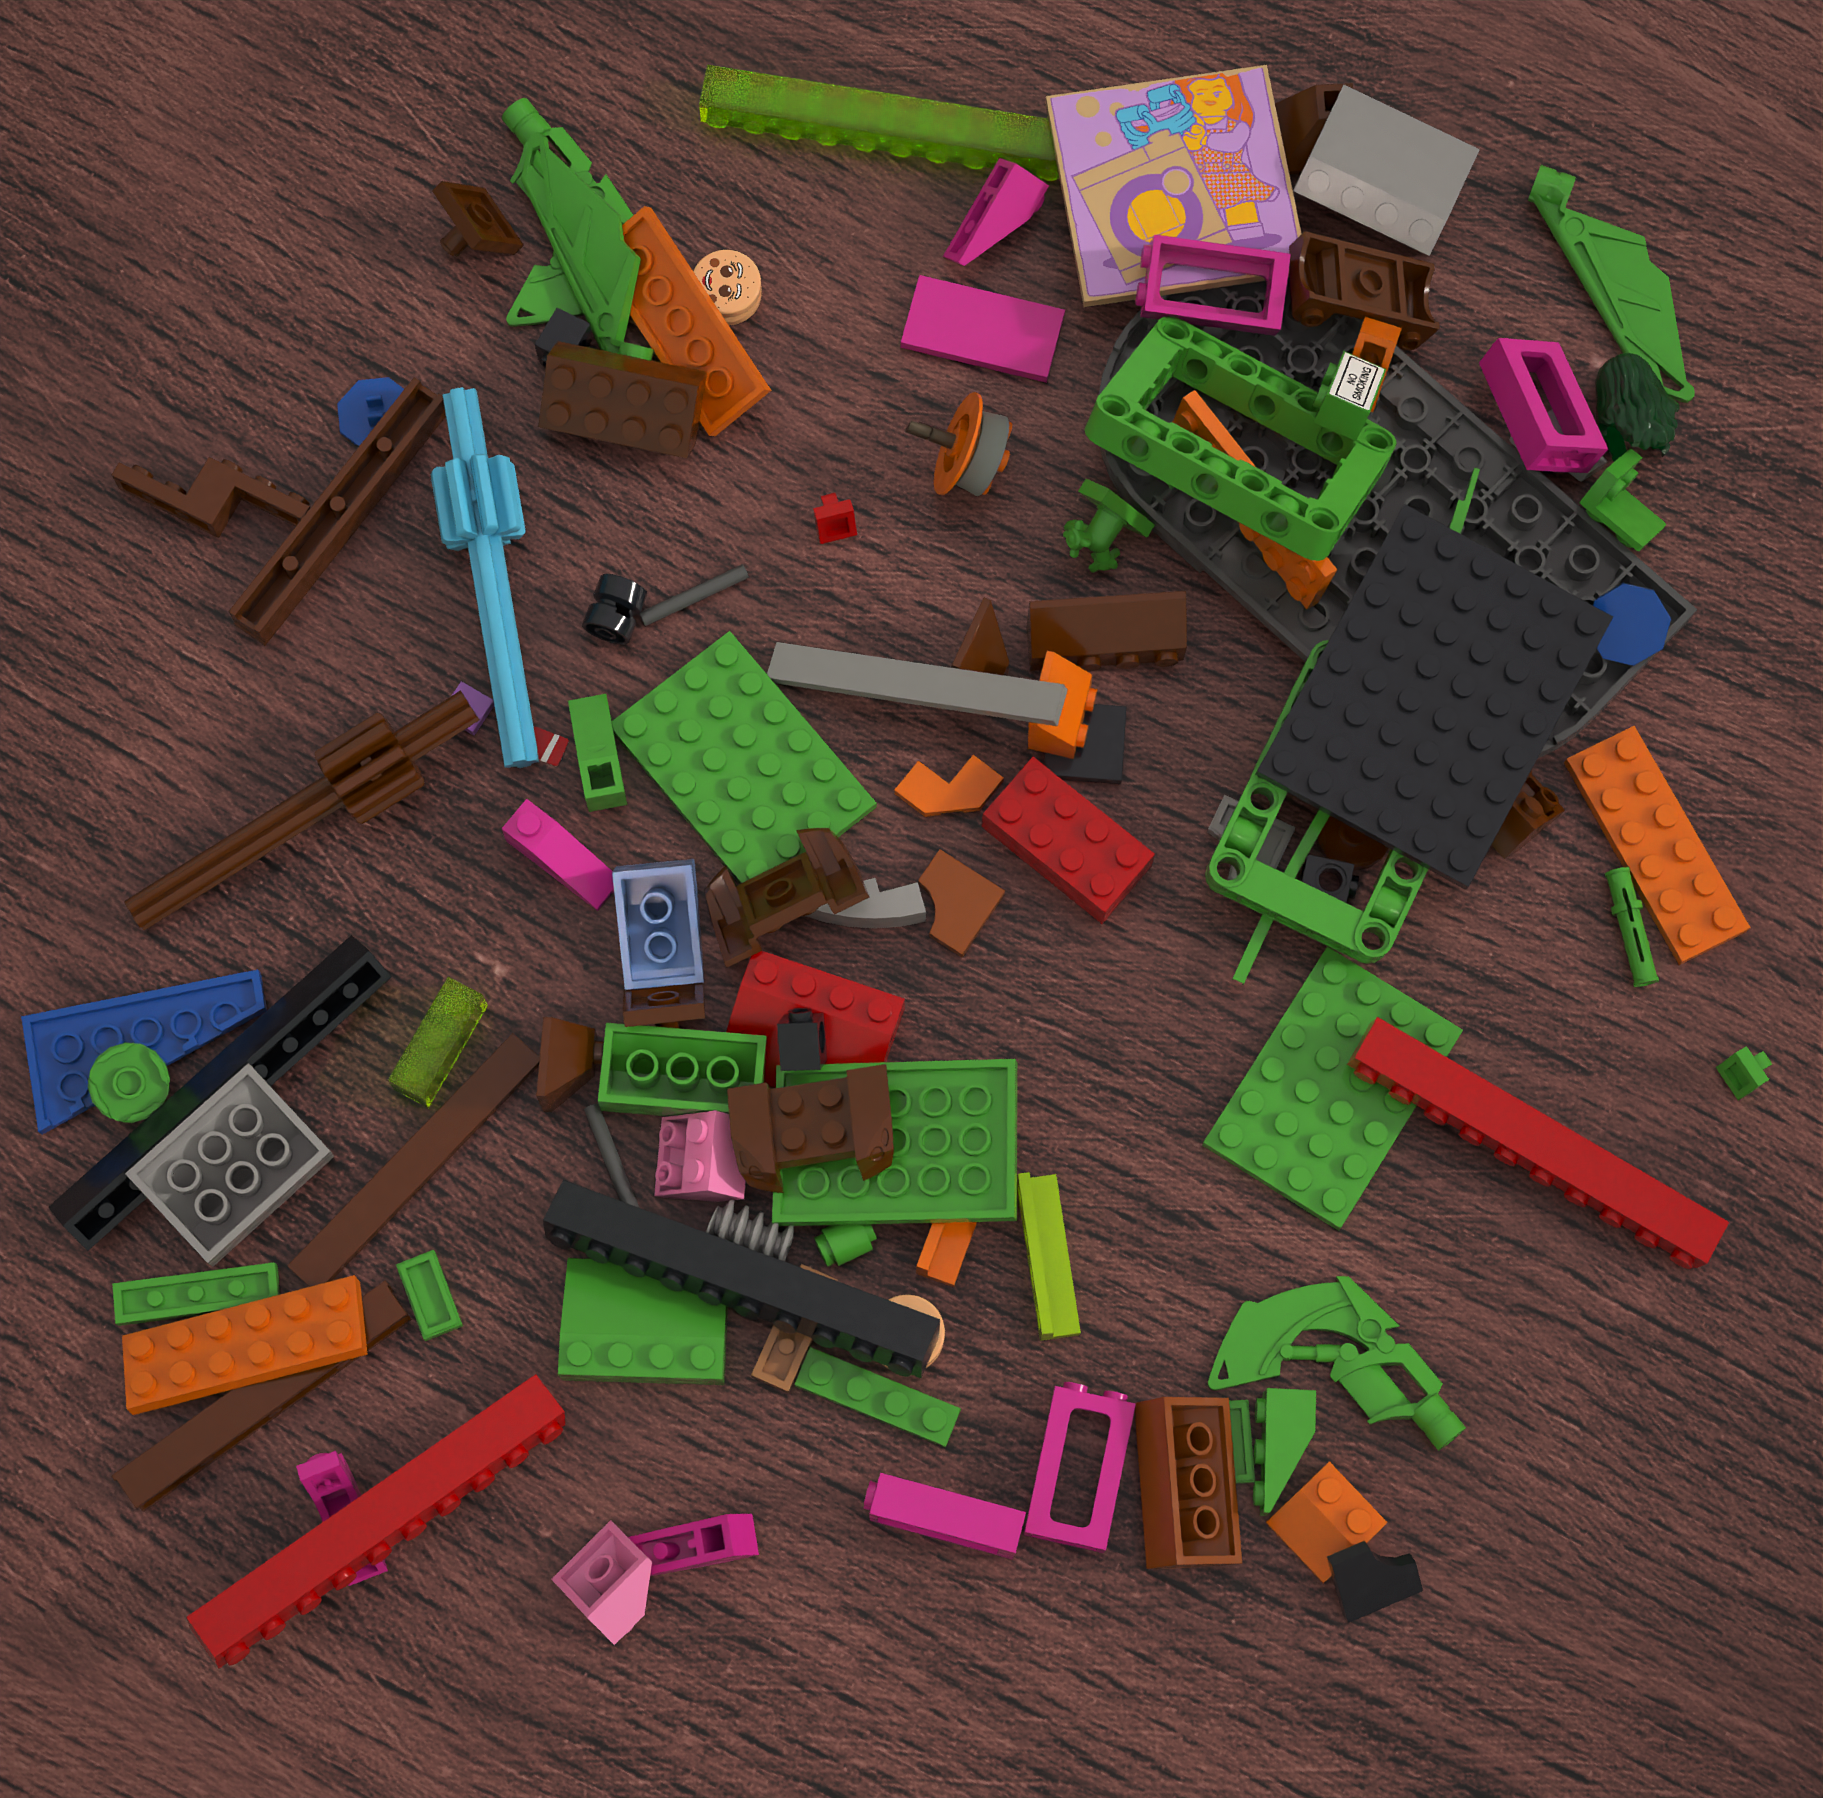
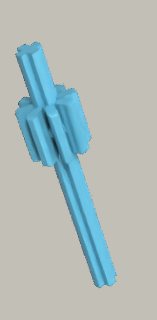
M463 387L451 389L450 393L442 395L453 459L445 462L446 467H436L430 474L441 541L450 550L460 551L468 548L504 767L511 768L517 766L518 768L531 766L532 763L539 762L503 549V546L511 544L510 539H520L526 532L515 466L510 462L509 457L503 455L488 458L477 390L475 388L464 390Z

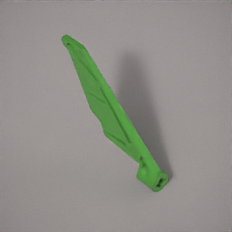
M537 132L532 134L528 143L521 181L587 322L590 323L591 331L600 350L652 360L654 349L624 342L641 258L624 242L621 215L549 149L548 139L544 135ZM540 149L543 176L533 166L536 150Z
M1540 165L1528 201L1536 205L1623 354L1633 353L1645 359L1663 385L1660 374L1661 370L1682 388L1680 391H1675L1664 387L1667 394L1675 400L1684 403L1690 402L1694 398L1695 391L1694 387L1686 381L1669 277L1649 261L1645 237L1565 208L1576 177L1564 172L1559 173L1555 169Z

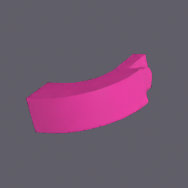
M336 1451L319 1453L310 1457L307 1462L296 1466L300 1481L315 1503L322 1522L361 1496L357 1483L342 1453L338 1454ZM385 1559L376 1565L369 1563L357 1571V1577L348 1586L388 1571Z

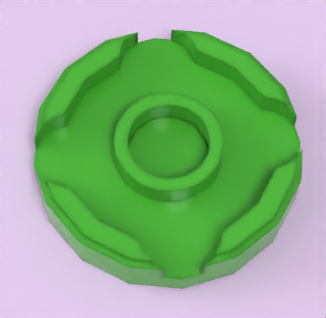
M129 1042L111 1046L99 1055L90 1070L88 1089L92 1102L99 1111L111 1119L128 1123L147 1119L164 1103L169 1094L170 1075L167 1065L159 1054L143 1044Z

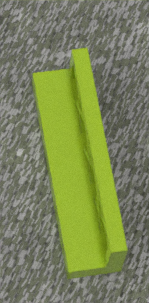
M1030 1172L1017 1174V1194L1040 1341L1078 1336L1081 1334L1057 1176L1053 1174L1030 1178Z

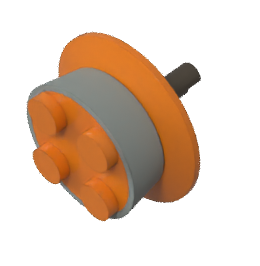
M972 392L966 396L956 410L947 431L932 427L921 421L917 423L912 420L905 429L906 433L941 445L934 472V490L939 495L947 494L954 485L965 489L975 496L986 495L996 472H1003L1008 463L1010 452L1005 448L1012 431V422L1006 416L982 411L983 401L979 393Z

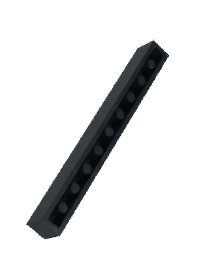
M351 935L48 1208L62 1226L89 1251L147 1198L125 1174L248 1063L271 1087L392 976L375 956Z
M566 1180L562 1181L543 1219L546 1239L558 1248L579 1250L598 1263L605 1264L611 1262L623 1267L626 1272L633 1276H648L659 1280L662 1285L670 1290H685L696 1294L702 1301L710 1305L717 1306L723 1304L734 1308L745 1318L752 1320L760 1318L771 1322L776 1328L785 1333L794 1334L798 1332L811 1337L820 1346L841 1348L849 1351L854 1358L860 1361L872 1362L873 1360L886 1365L892 1372L900 1376L908 1377L913 1375L922 1378L939 1339L940 1319Z

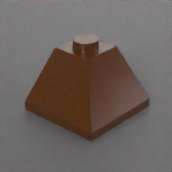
M983 598L951 668L1008 676L1009 659L991 600Z
M543 1017L536 1093L543 1112L552 1113L595 1076L596 1065H602L604 1041H598L595 1028L553 1017Z

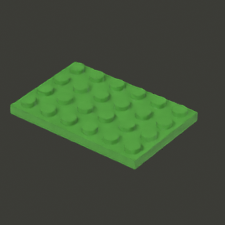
M730 631L612 721L614 735L721 863L728 868L739 884L806 852L796 830L829 828L837 837H840L877 807V803Z
M1327 946L1202 1146L1339 1231L1417 1106L1412 1102L1410 1105H1406L1395 1100L1389 1095L1390 1089L1378 1082L1374 1085L1364 1082L1353 1073L1355 1069L1347 1065L1367 1027L1375 1018L1379 1017L1446 1057L1463 1029Z
M1016 1059L824 1064L821 1070L781 1071L780 1065H776V1088L845 1078L847 1077L846 1070L886 1064L894 1151L892 1165L865 1181L862 1179L856 1157L780 1169L784 1193L773 1192L772 1223H776L779 1226L1017 1221L1018 1063Z

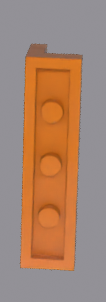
M977 1222L932 1223L916 1266V1274L954 1287Z

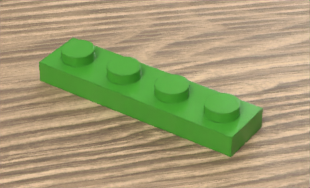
M275 1262L112 1283L115 1324L118 1326L199 1316L280 1295L278 1265Z
M812 1347L808 1350L794 1384L795 1387L944 1448L947 1446L961 1411L959 1407Z

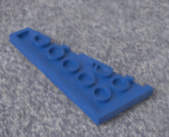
M253 970L21 1016L38 1132L43 1135L95 1106L88 1089L89 1074L96 1058L109 1047L125 1042L143 1044L155 1050L168 1066L266 1012L267 1006L261 972Z

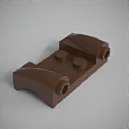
M1304 231L1289 246V254H1291L1289 281L1292 316L1297 321H1300L1302 325L1306 327L1319 326L1334 313L1362 320L1366 316L1402 328L1396 345L1403 350L1417 349L1440 329L1439 322L1431 315L1428 299L1430 283L1435 271L1434 263Z

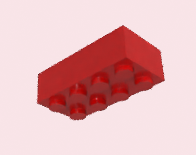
M1032 757L982 816L981 827L1101 924L1106 921L1152 867L1155 853L1035 757Z

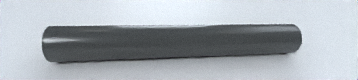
M741 564L641 611L639 617L646 627L748 579V573L744 565Z
M599 1104L586 1107L584 1112L619 1200L639 1207Z

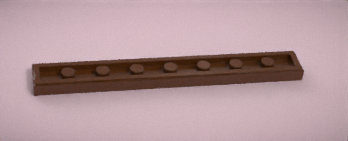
M512 1033L287 1266L309 1287L332 1281L539 1067L540 1057Z

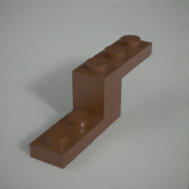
M208 457L188 492L173 482L166 481L164 485L154 480V476L149 471L138 465H133L130 468L119 462L111 474L120 490L217 538L220 537L241 500L295 527L310 509V503L302 496L294 492L286 495L276 490V486L264 477L256 476L253 479L243 474V470L238 465L226 459L219 462Z

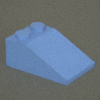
M694 859L616 866L612 872L625 990L704 983L699 899Z

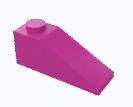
M999 158L943 257L963 266L971 262L1031 219L1033 213L1037 212L1042 206L1045 199L1044 194L1049 185L1018 164Z
M528 799L522 803L502 827L506 842L598 911L614 892L613 871L557 821Z
M725 1514L628 1537L652 1561L650 1576L759 1555L752 1514Z

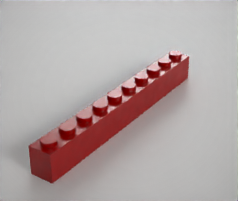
M1379 1017L1369 1024L1347 1063L1348 1066L1355 1069L1353 1073L1359 1079L1373 1085L1378 1082L1390 1089L1389 1095L1395 1100L1406 1105H1410L1412 1102L1425 1110L1423 1114L1429 1120L1439 1125L1448 1123L1460 1130L1458 1135L1465 1141L1476 1146H1480L1481 1143L1495 1151L1493 1155L1501 1162L1510 1166L1520 1165L1530 1171L1529 1177L1535 1182L1546 1187H1550L1552 1184L1565 1192L1564 1197L1571 1203L1580 1207L1588 1205L1600 1212L1599 1218L1616 1228L1626 1227L1636 1233L1634 1238L1647 1247L1655 1249L1658 1246L1671 1254L1669 1256L1670 1260L1681 1267L1691 1269L1692 1267L1698 1268L1708 1264L1729 1224L1722 1217Z
M535 1374L188 1615L186 1619L191 1631L218 1669L227 1663L229 1666L240 1662L249 1654V1647L262 1638L269 1640L277 1636L286 1627V1621L298 1613L305 1615L311 1612L321 1603L322 1599L320 1597L333 1588L336 1590L343 1589L357 1577L356 1572L369 1563L376 1565L386 1559L392 1552L391 1547L404 1538L406 1541H410L420 1535L426 1529V1523L440 1514L443 1517L454 1511L460 1505L462 1497L472 1490L480 1492L487 1488L495 1480V1474L507 1466L514 1468L521 1464L529 1456L528 1451L541 1442L546 1445L555 1440L562 1433V1427L565 1426V1411Z

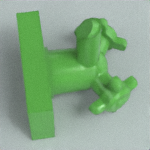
M1085 479L1078 492L1095 504L1098 510L1089 525L1083 523L1082 520L1068 521L1064 526L1065 532L1063 537L1066 538L1072 558H1077L1079 550L1083 547L1093 551L1091 557L1094 562L1089 565L1090 572L1094 573L1097 570L1106 571L1111 568L1116 569L1118 563L1115 558L1120 555V550L1115 548L1110 551L1109 547L1123 527L1147 538L1155 524L1109 488Z

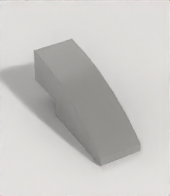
M876 878L864 880L869 898L835 915L828 903L819 907L814 913L806 915L826 923L860 928L902 927L926 922V910L918 882L879 892Z

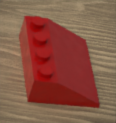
M760 951L750 957L726 1032L767 1036L764 1083H767L771 1088H776V1065H780L777 1024L784 1014H788L789 1010L794 1008H811L812 1013H824L827 1061L825 1064L882 1063L887 1061L905 1010V999L765 951Z

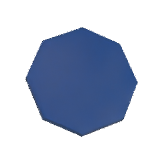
M389 377L358 380L337 403L340 434L359 447L404 388Z
M1622 583L1594 600L1593 606L1613 616L1597 647L1603 659L1634 666L1663 649L1671 617L1654 590Z

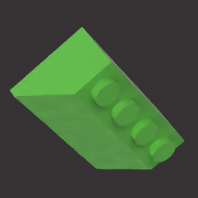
M606 1023L598 1093L601 1111L657 1116H676L715 1110L729 1114L728 1088L764 1083L767 1036L642 1025L625 1027L624 1024Z

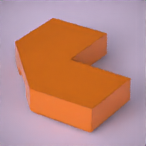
M975 755L971 756L950 783L918 761L895 788L894 794L924 817L964 811V813L981 810L1003 783L1004 777Z

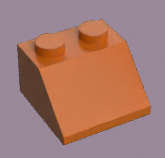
M1047 651L1039 681L1064 684L1068 690L1058 726L1028 723V749L1074 759L1076 747L1084 748L1089 725L1082 723L1085 711L1093 712L1098 689L1091 688V673L1055 652Z
M1329 1461L1265 1523L1309 1570L1324 1583L1332 1576L1327 1556L1362 1541L1367 1543L1388 1522Z

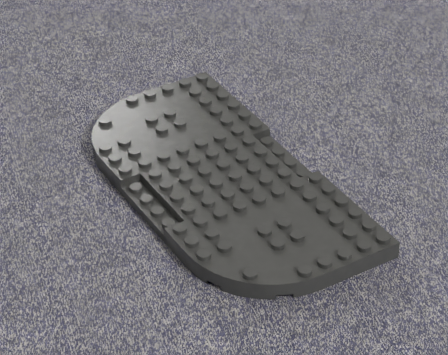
M1288 277L1281 330L1276 336L1191 325L1318 392L1330 362L1337 365L1343 351L1350 354L1353 353L1364 320L1334 313L1319 326L1306 327L1302 325L1300 321H1297L1292 316L1290 281ZM1266 281L1164 295L1161 298L1170 301L1259 313L1264 308L1267 283ZM1140 310L1127 324L1116 340L1102 374L1099 395L1155 326L1158 319L1140 317ZM1397 346L1395 347L1374 412H1370L1367 418L1391 432L1396 439V447L1382 476L1328 555L1337 571L1319 603L1308 610L1300 601L1295 600L1289 594L1285 581L1277 571H1273L1267 566L1262 552L1253 541H1249L1244 537L1236 520L1177 488L1171 490L1164 481L1100 447L1103 462L1119 495L1125 502L1155 524L1152 531L1199 573L1204 570L1304 661H1306L1316 644L1330 640L1404 504L1449 527L1457 501H1464L1470 476L1474 468H1478L1480 471L1461 531L1463 536L1593 605L1596 598L1622 583L1654 590L1671 617L1664 647L1691 620L1697 611L1691 603L1602 525L1594 521L1586 511L1540 471L1526 470L1520 454ZM1173 376L1146 409L1149 413L1171 423L1182 398L1196 390L1258 469L1282 481L1281 484L1308 499L1310 497L1318 498L1326 480L1332 478L1337 467L1333 462ZM1596 649L1538 758L1559 749L1583 731L1660 651L1633 666L1603 659Z

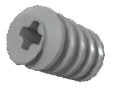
M730 1199L723 1208L719 1207V1205L717 1206L706 1233L785 1262L793 1242L794 1226L789 1225L782 1233L778 1232L779 1225L771 1222L766 1227L764 1226L763 1212L760 1211L753 1220H750L749 1206L745 1205L736 1214L734 1213V1200Z

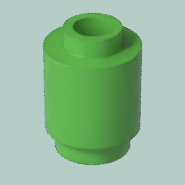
M871 1224L830 1225L821 1229L822 1234L814 1237L816 1246L827 1267L835 1263L837 1266H840L872 1251L871 1242L877 1239Z

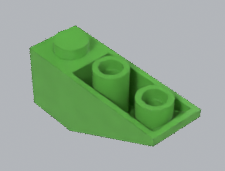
M601 694L569 700L568 704L588 811L593 812L627 805L607 695Z
M1266 1388L1262 1398H1256L1255 1423H1262V1439H1255L1254 1464H1261V1481H1254L1253 1505L1260 1506V1516H1267L1273 1509L1315 1433L1316 1390Z

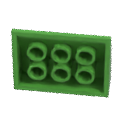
M568 1258L560 1328L558 1375L562 1381L725 1385L728 1306L723 1304L717 1306L710 1305L702 1301L698 1295L685 1290H670L662 1285L659 1280L648 1276H633L626 1272L623 1267L611 1262L603 1264L592 1259Z

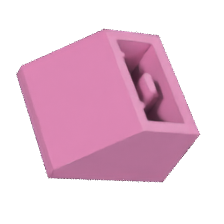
M715 1110L662 1117L654 1196L712 1202L744 1199L746 1181L738 1169L731 1139L729 1114Z

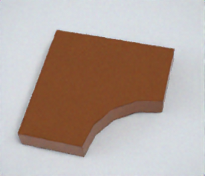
M939 849L918 880V885L929 894L935 907V921L929 937L962 958L1004 897L1005 890Z

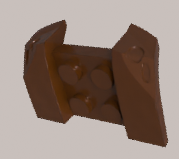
M829 828L796 830L806 852L739 885H736L728 868L724 866L704 889L708 912L726 968L762 951L758 937L766 933L776 932L784 924L800 916L810 915L827 903L835 915L870 897L859 869L849 851Z
M886 1064L846 1070L847 1077L781 1088L770 1089L767 1083L728 1088V1108L733 1149L739 1172L748 1185L761 1190L784 1193L780 1169L855 1157L863 1181L890 1167L893 1160L894 1144Z

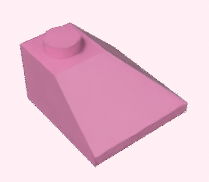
M610 1520L551 1580L615 1645L645 1615L652 1561Z

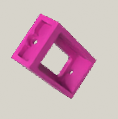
M1154 234L1150 245L1144 244L1142 248L1140 267L1146 268L1145 283H1138L1135 305L1141 306L1140 317L1159 320L1162 317L1171 316L1194 325L1276 336L1281 330L1291 254ZM1165 264H1176L1261 276L1267 283L1263 311L1255 313L1164 300L1159 293L1163 266Z
M1498 338L1492 344L1488 352L1480 360L1479 365L1526 470L1588 473L1605 454L1608 447L1559 342ZM1529 372L1537 374L1563 434L1558 433L1554 429Z
M1064 1382L1063 1387L1055 1386L1053 1390L1023 1536L1104 1553L1107 1548L1136 1404L1127 1402L1128 1396L1119 1392L1104 1391L1103 1396L1087 1393L1088 1387L1085 1385ZM1075 1409L1104 1414L1110 1419V1428L1090 1524L1084 1528L1055 1522L1050 1517L1070 1414Z
M880 1473L878 1483L869 1482L864 1501V1509L870 1510L869 1518L872 1522L1012 1560L1017 1550L1026 1515L1024 1511Z

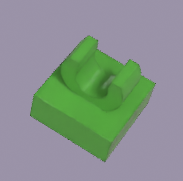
M1746 1046L1718 1065L1716 1069L1739 1101L1769 1080L1763 1070L1771 1066L1772 1063L1764 1051L1753 1056Z

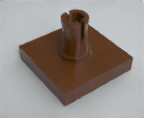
M441 181L432 190L455 224L440 240L443 249L451 256H459L468 245L473 250L515 255L524 246L485 188Z
M703 983L624 989L623 1017L625 1027L655 1024V1027L679 1028L678 1021L705 1018Z

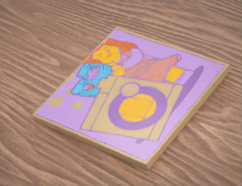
M1267 65L1046 96L1045 104L1084 307L1136 299L1138 283H1145L1146 268L1140 267L1142 248L1144 244L1150 245L1154 234L1289 253V246L1302 234ZM1165 264L1162 269L1159 293L1160 296L1266 280L1261 276Z

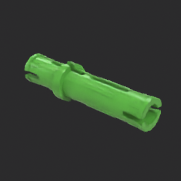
M1630 867L1610 870L1605 873V876L1608 880L1614 903L1611 911L1612 915L1617 916L1634 980V987H1643L1657 983L1659 978L1656 974L1640 913L1643 905L1642 901L1636 898L1630 875Z

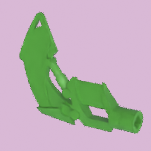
M527 98L517 100L506 109L502 115V120L524 146L520 162L510 180L512 184L516 182L528 196L521 181V175L529 139L532 134L537 132L544 135L570 165V168L621 215L622 225L633 216L607 174L604 175L600 183H596L593 180L591 173H589L592 162L563 127L551 128ZM536 150L533 166L543 176L541 153ZM554 251L550 265H534L506 317L509 326L516 327L548 323L556 308L576 317L584 315ZM520 309L533 315L527 317H517Z
M1336 1276L1337 1282L1314 1284L1288 1290L1259 1303L1245 1301L1231 1323L1215 1359L1208 1380V1387L1211 1390H1222L1280 1376L1281 1362L1283 1360H1316V1362L1334 1363L1330 1377L1335 1383L1339 1381L1370 1418L1367 1420L1369 1424L1386 1420L1412 1419L1424 1431L1426 1437L1438 1451L1451 1443L1466 1429L1464 1424L1438 1394L1443 1383L1409 1343L1395 1344L1394 1339L1385 1332L1386 1330L1399 1327V1325L1349 1276ZM1321 1330L1348 1337L1364 1347L1367 1352L1359 1354L1356 1346L1351 1343L1343 1345L1316 1344V1346H1291V1344L1302 1331ZM1225 1361L1229 1378L1220 1380L1218 1375ZM1401 1366L1426 1397L1418 1403H1410L1381 1367Z

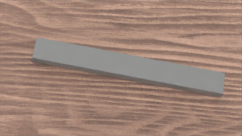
M776 642L767 675L776 684L1058 726L1068 690L1064 684Z

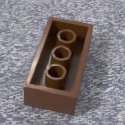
M557 341L547 355L538 427L688 458L697 440L707 372Z

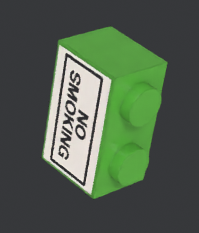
M1343 351L1338 364L1330 362L1312 405L1319 408L1313 423L1357 441L1370 414L1386 369Z

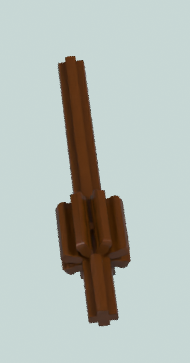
M461 690L394 731L383 714L376 712L315 751V758L324 774L323 777L126 899L124 903L127 909L132 914L137 925L146 930L344 805L349 814L358 823L364 824L424 786V778L415 760L480 719Z

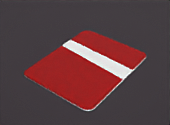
M534 727L539 760L553 766H558L569 740Z

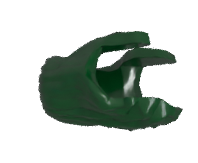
M1625 353L1607 360L1599 369L1595 381L1597 396L1596 424L1607 444V451L1612 457V461L1615 462L1627 452L1625 441L1632 447H1639L1643 450H1647L1649 447L1652 450L1659 449L1663 457L1670 449L1669 442L1675 438V429L1678 427L1675 412L1679 411L1678 402L1667 394L1649 363L1639 355Z

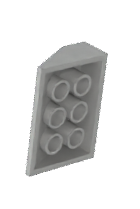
M1343 85L1293 191L1430 256L1480 149L1351 87Z
M248 1063L125 1174L202 1258L214 1267L334 1158V1155Z

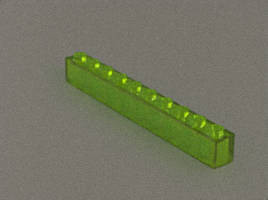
M707 65L699 102L700 120L715 128H726L729 126L742 128L752 134H762L763 132L780 134L789 140L805 138L817 140L820 144L827 146L843 144L853 146L857 150L865 152L880 150L890 152L897 157H909L910 155L924 157L935 163L950 161L962 163L972 169L994 168L998 159L1001 158L1018 164L1043 180L1054 181L1060 179L1048 118L714 65Z

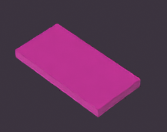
M919 275L901 339V348L1047 383L1065 310Z

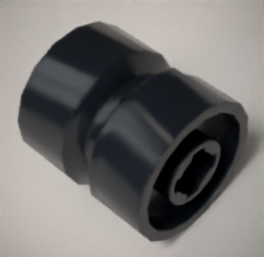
M603 574L600 576L593 594L597 603L589 605L582 627L588 633L601 640L613 644L626 645L630 642L636 626V620L633 616L641 613L647 597V591L638 583L625 577Z

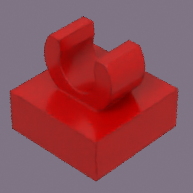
M836 493L820 496L823 506L813 508L820 544L856 536L857 528L851 500L838 502Z

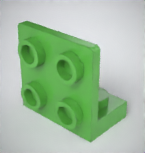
M1630 448L1602 473L1579 503L1586 508L1587 514L1594 521L1604 523L1615 532L1617 539L1623 545L1640 551L1664 529L1666 523L1625 490L1639 474L1634 468L1643 458Z

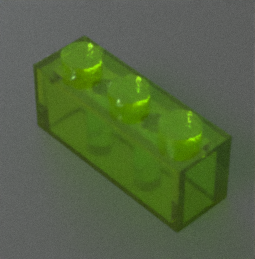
M449 976L447 977L388 1079L395 1091L427 1108L430 1107L488 1007L483 994Z

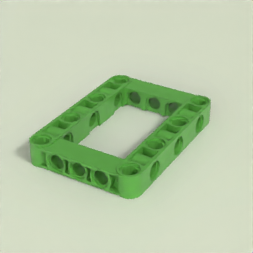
M1171 316L1162 317L1158 320L1100 393L1085 427L1086 436L1094 444L1298 555L1315 561L1324 560L1328 557L1382 476L1397 444L1391 432L1368 419L1357 441L1314 424L1313 422L1319 408L1312 405L1318 392L1186 321ZM1173 376L1333 462L1337 467L1332 478L1326 480L1318 498L1310 497L1308 499L1281 484L1282 481L1241 459L1239 461L1212 447V443L1173 422L1168 423L1146 411V409Z
M1327 640L1316 644L1306 659L1206 867L1205 878L1208 886L1216 893L1359 962L1370 964L1382 959L1393 946L1428 871L1427 868L1390 849L1373 885L1375 889L1365 909L1362 911L1256 860L1288 792L1255 774L1314 669L1317 659L1325 649L1329 641ZM1254 794L1266 796L1270 802V808L1267 810L1255 808L1251 803V796ZM1402 862L1409 865L1413 872L1412 879L1400 878L1395 872V864ZM1221 863L1231 864L1236 870L1237 877L1233 880L1223 879L1217 872V865ZM1363 933H1374L1380 941L1378 950H1370L1364 946L1361 938Z

